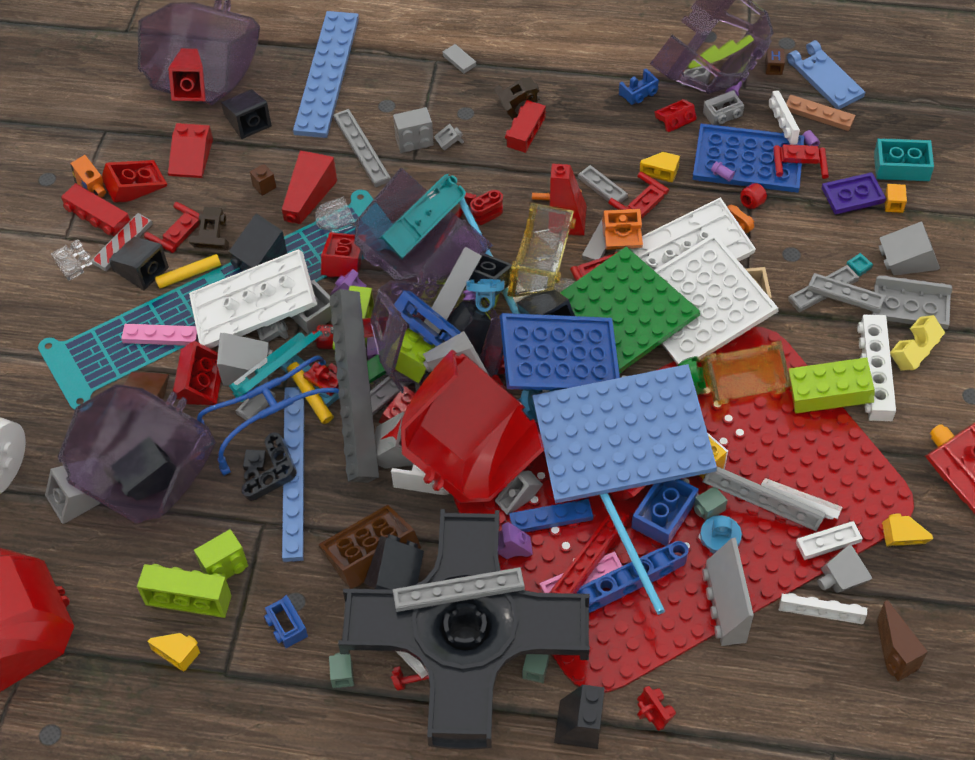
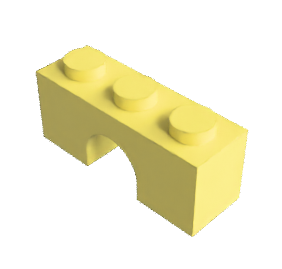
M934 315L919 317L910 328L914 339L899 341L891 350L890 355L901 371L917 369L921 361L930 354L931 349L940 342L941 337L945 334Z

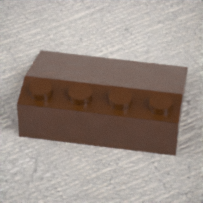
M389 505L384 506L319 544V547L336 572L350 589L360 586L365 581L380 536L388 537V534L399 537V542L406 544L408 540L419 544L418 549H421L415 530Z

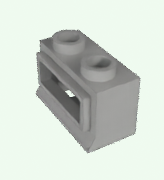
M735 90L704 101L703 114L712 125L723 124L743 115L744 104L736 95ZM730 101L731 105L724 107V103Z

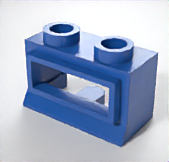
M644 69L643 79L639 82L633 76L630 79L629 87H626L623 82L619 83V95L624 97L631 105L636 102L640 103L648 95L653 96L656 94L659 80L648 69Z
M287 595L281 600L265 607L266 615H264V618L269 627L273 625L275 629L273 632L278 644L283 643L285 649L308 637L306 627ZM283 610L294 629L286 633L275 614Z

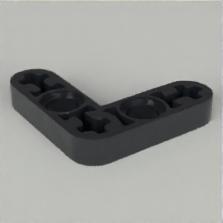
M277 432L270 433L265 438V445L274 467L247 481L242 486V494L250 501L257 500L288 483L297 474L287 445ZM275 440H276V444H277V446H278L277 448H275V446L273 445V444H274L273 441H275ZM285 453L282 460H276L279 454ZM273 477L272 483L265 485V481Z

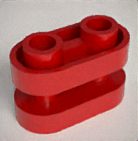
M490 190L471 201L470 210L477 225H483L502 215L503 194L500 191Z

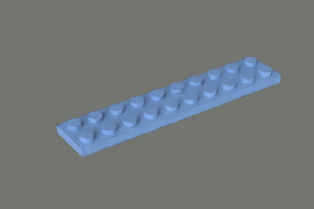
M326 12L294 125V135L328 137L359 14Z

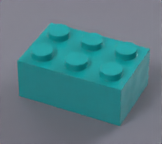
M877 139L874 150L876 179L930 181L934 169L931 140Z

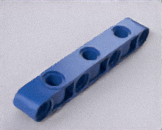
M673 542L640 557L651 583L686 564L689 548L684 542ZM674 553H681L682 555L677 556ZM630 562L581 586L576 594H590V613L644 586L633 563ZM602 588H609L610 591H604Z

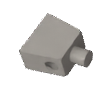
M850 544L821 568L825 576L818 579L817 582L823 591L832 587L836 593H840L868 582L872 579V576Z

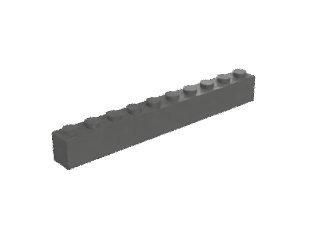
M339 289L330 295L329 303L332 312L331 322L333 324V341L335 343L346 473L348 482L369 483L379 478L360 292Z

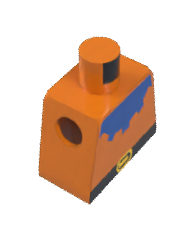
M86 155L70 163L76 184L100 198L105 196L106 190L102 176Z

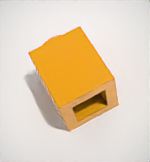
M887 184L885 212L903 213L907 202L906 185Z

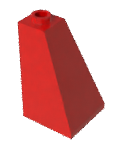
M181 48L168 68L171 101H206L203 66L198 49Z
M300 150L282 207L284 221L301 224L336 184L337 174L334 157Z
M552 164L549 234L584 236L587 205L571 165Z

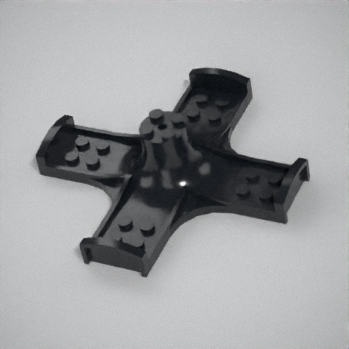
M441 509L436 563L434 569L425 580L416 585L501 571L498 560L499 510H495V514L445 513V509ZM343 589L345 612L342 640H338L340 654L349 655L350 650L407 652L418 659L427 671L430 681L427 739L428 746L459 750L492 748L493 689L499 672L506 663L524 654L580 655V660H589L590 594L536 593L520 590L396 612L393 590Z

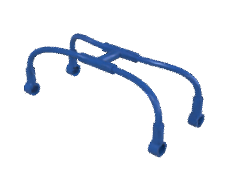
M314 356L284 376L264 383L246 392L245 395L207 407L198 414L196 420L197 430L201 438L209 436V432L202 417L208 412L248 398L251 399L259 394H263L270 407L258 412L257 415L239 425L222 443L219 449L218 463L223 476L231 473L223 456L224 450L232 438L249 424L278 412L302 398L320 393L338 394V388H320L304 392L292 398L289 397L277 403L270 392V389L280 385L281 382L295 375L314 361L318 360V364L327 366L326 361L321 356Z

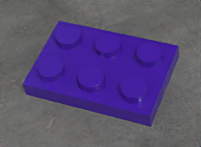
M872 172L822 184V190L834 214L874 206L886 201V197Z

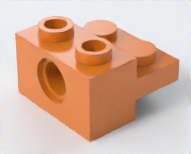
M640 209L604 211L602 226L606 250L623 249L624 247L629 249L643 247Z

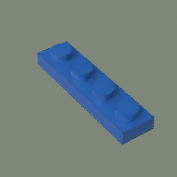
M589 499L513 512L509 513L512 525L521 531L531 532L593 520V513Z

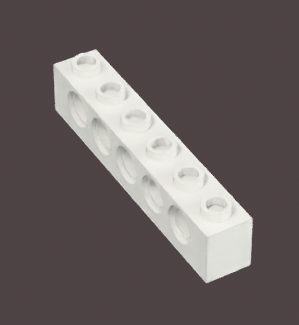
M863 315L857 327L858 333H861L859 338V349H862L860 358H868L875 389L874 403L865 404V413H868L869 421H893L896 405L886 315Z

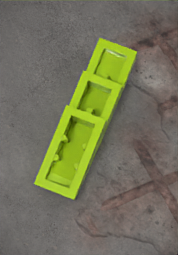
M747 35L738 43L729 40L719 49L716 45H712L686 65V67L691 69L724 59L754 41L751 35Z

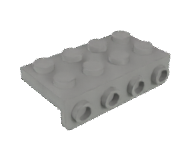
M877 276L874 292L886 295L880 313L872 311V315H886L887 321L914 324L919 317L934 315L942 329H948L952 293L951 285L906 278Z

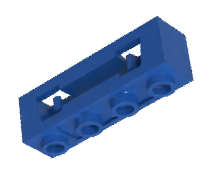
M404 290L391 308L395 312L394 316L401 321L405 320L410 324L409 328L415 333H421L424 336L423 339L430 345L438 346L461 333V331L411 291ZM419 312L437 328L445 330L447 333L443 332L440 336L421 319L412 316V314L416 315Z

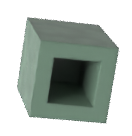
M712 487L695 497L694 511L706 521L712 516H717L724 512L728 500L718 488Z
M336 653L333 656H329L332 688L354 686L351 654Z
M527 654L522 670L523 679L544 683L549 655Z

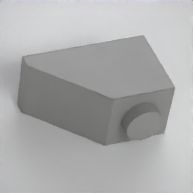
M522 471L502 490L495 499V502L509 515V513L514 512L530 501L543 484L531 471Z

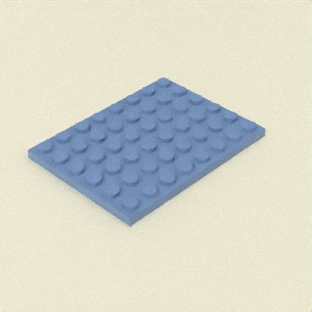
M688 364L532 395L555 504L717 471Z

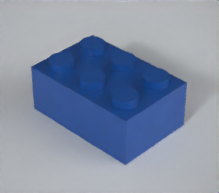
M681 479L653 484L633 514L631 528L665 546L669 545L693 508L699 489Z

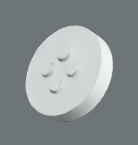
M0 418V494L8 488L21 466L26 445L22 426L4 418Z

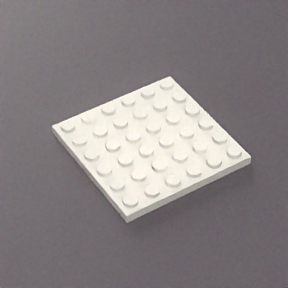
M715 233L654 270L700 310L699 317L661 343L677 365L689 357L698 356L699 360L705 358L779 312L775 303Z

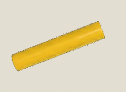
M215 254L156 276L155 280L159 289L217 268L221 266L218 255Z
M291 363L287 367V371H292L299 366V363ZM303 369L291 376L302 393L315 390L313 384L303 377L305 373ZM319 394L305 397L322 424H327L334 418Z

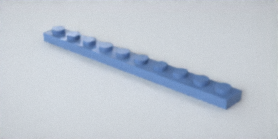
M298 387L285 388V399L302 394ZM305 398L297 400L292 405L284 408V441L296 467L297 474L293 480L283 485V562L304 561Z

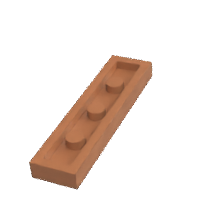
M791 94L786 102L788 109L793 114L846 131L850 130L856 116Z

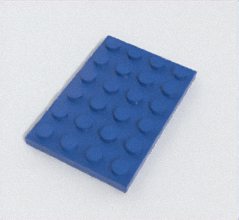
M700 123L692 180L747 187L753 183H758L764 189L798 193L802 163L782 162L783 176L778 177L776 176L773 147L776 145L782 147L783 144L790 145L784 133ZM799 135L796 145H804L803 135ZM715 162H722L723 166L735 171L731 181H727L718 174H713L711 168Z
M502 313L500 315L507 389L562 390L620 378L612 318Z

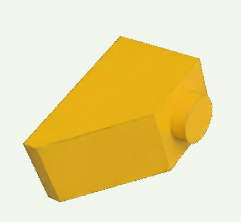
M661 152L641 160L640 171L652 178L673 183L679 168L680 156Z
M891 514L889 518L882 522L886 546L926 544L933 539L932 534L910 516Z
M181 633L154 637L148 640L152 651L183 672L200 654L197 646L198 642L189 635L186 637Z

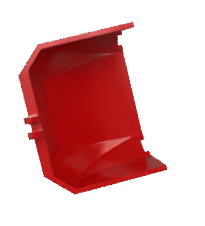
M451 350L425 379L406 408L401 423L402 455L426 474L423 478L426 484L431 483L433 480L435 481L432 486L435 491H439L443 487L461 503L490 502L544 451L539 426L535 419L530 420L523 411L525 407L518 399L465 354L462 353L458 356L454 350Z
M0 548V692L63 655L74 629V624L66 609L70 600L67 596H64L65 589L62 586L55 585L45 561Z

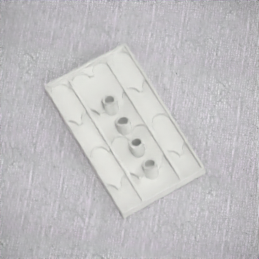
M720 197L643 235V247L630 250L655 270L714 233L738 261L754 254L756 248Z
M299 249L189 293L199 343L210 349L219 345L220 333L243 336L263 326L276 323L288 316L293 317L317 305L304 254Z

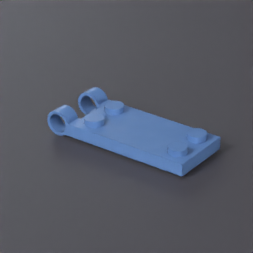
M814 40L806 45L807 52L811 57L802 60L797 50L787 54L788 63L836 109L840 110L864 97L865 91L821 49L818 41Z

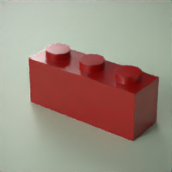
M527 100L524 106L520 107L517 118L513 119L511 129H508L505 134L508 148L524 153L527 152L546 118L545 105Z

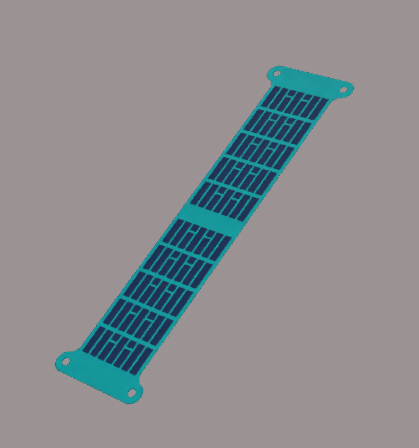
M356 190L352 193L351 203L347 207L284 236L287 254L298 249L301 250L304 254L310 280L317 282L327 277L326 275H321V254L330 232L365 235L362 259L381 250L395 253L383 239H379L392 223L369 192L366 190ZM362 194L364 198L359 200L357 196ZM230 262L69 340L43 339L39 343L38 349L71 408L75 410L85 409L90 404L91 394L95 390L185 347L183 345L123 343L121 338L125 324L196 326L189 293L243 272V270L235 268ZM47 343L52 344V347L50 349L45 348V345ZM82 398L84 402L77 404V399Z

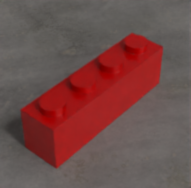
M76 183L61 196L64 203L63 207L68 212H73L80 219L87 220L92 226L102 229L107 235L115 236L130 221L128 213Z

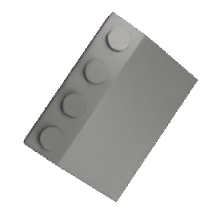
M731 538L706 561L705 569H702L703 580L708 583L706 588L707 599L712 601V606L710 607L711 617L716 620L717 624L714 628L716 639L720 638L721 646L747 643L754 616L736 538Z

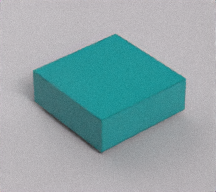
M861 253L847 261L846 264L859 277L873 267V264Z

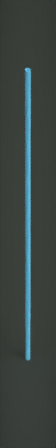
M463 198L459 204L482 252L492 256L465 198ZM508 287L505 288L502 293L512 314H521ZM601 494L600 497L658 615L664 613L665 609L609 494Z

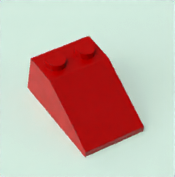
M176 123L172 135L168 176L203 178L213 142L210 125Z
M154 160L108 162L105 164L102 173L103 183L113 202L132 201L167 186Z
M330 232L321 254V275L331 278L340 277L341 275H347L352 269L359 273L365 235Z

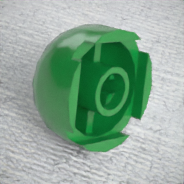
M693 356L682 360L678 366L689 365L696 393L700 395L706 393L704 389L706 388V381L702 367L697 366V363L700 362L698 356Z

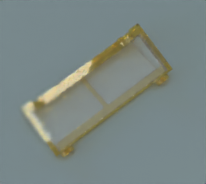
M531 202L529 218H527L526 229L516 261H513L511 266L507 296L519 297L552 291L555 288V284L560 283L562 272H559L570 229H574L576 218H573V210Z

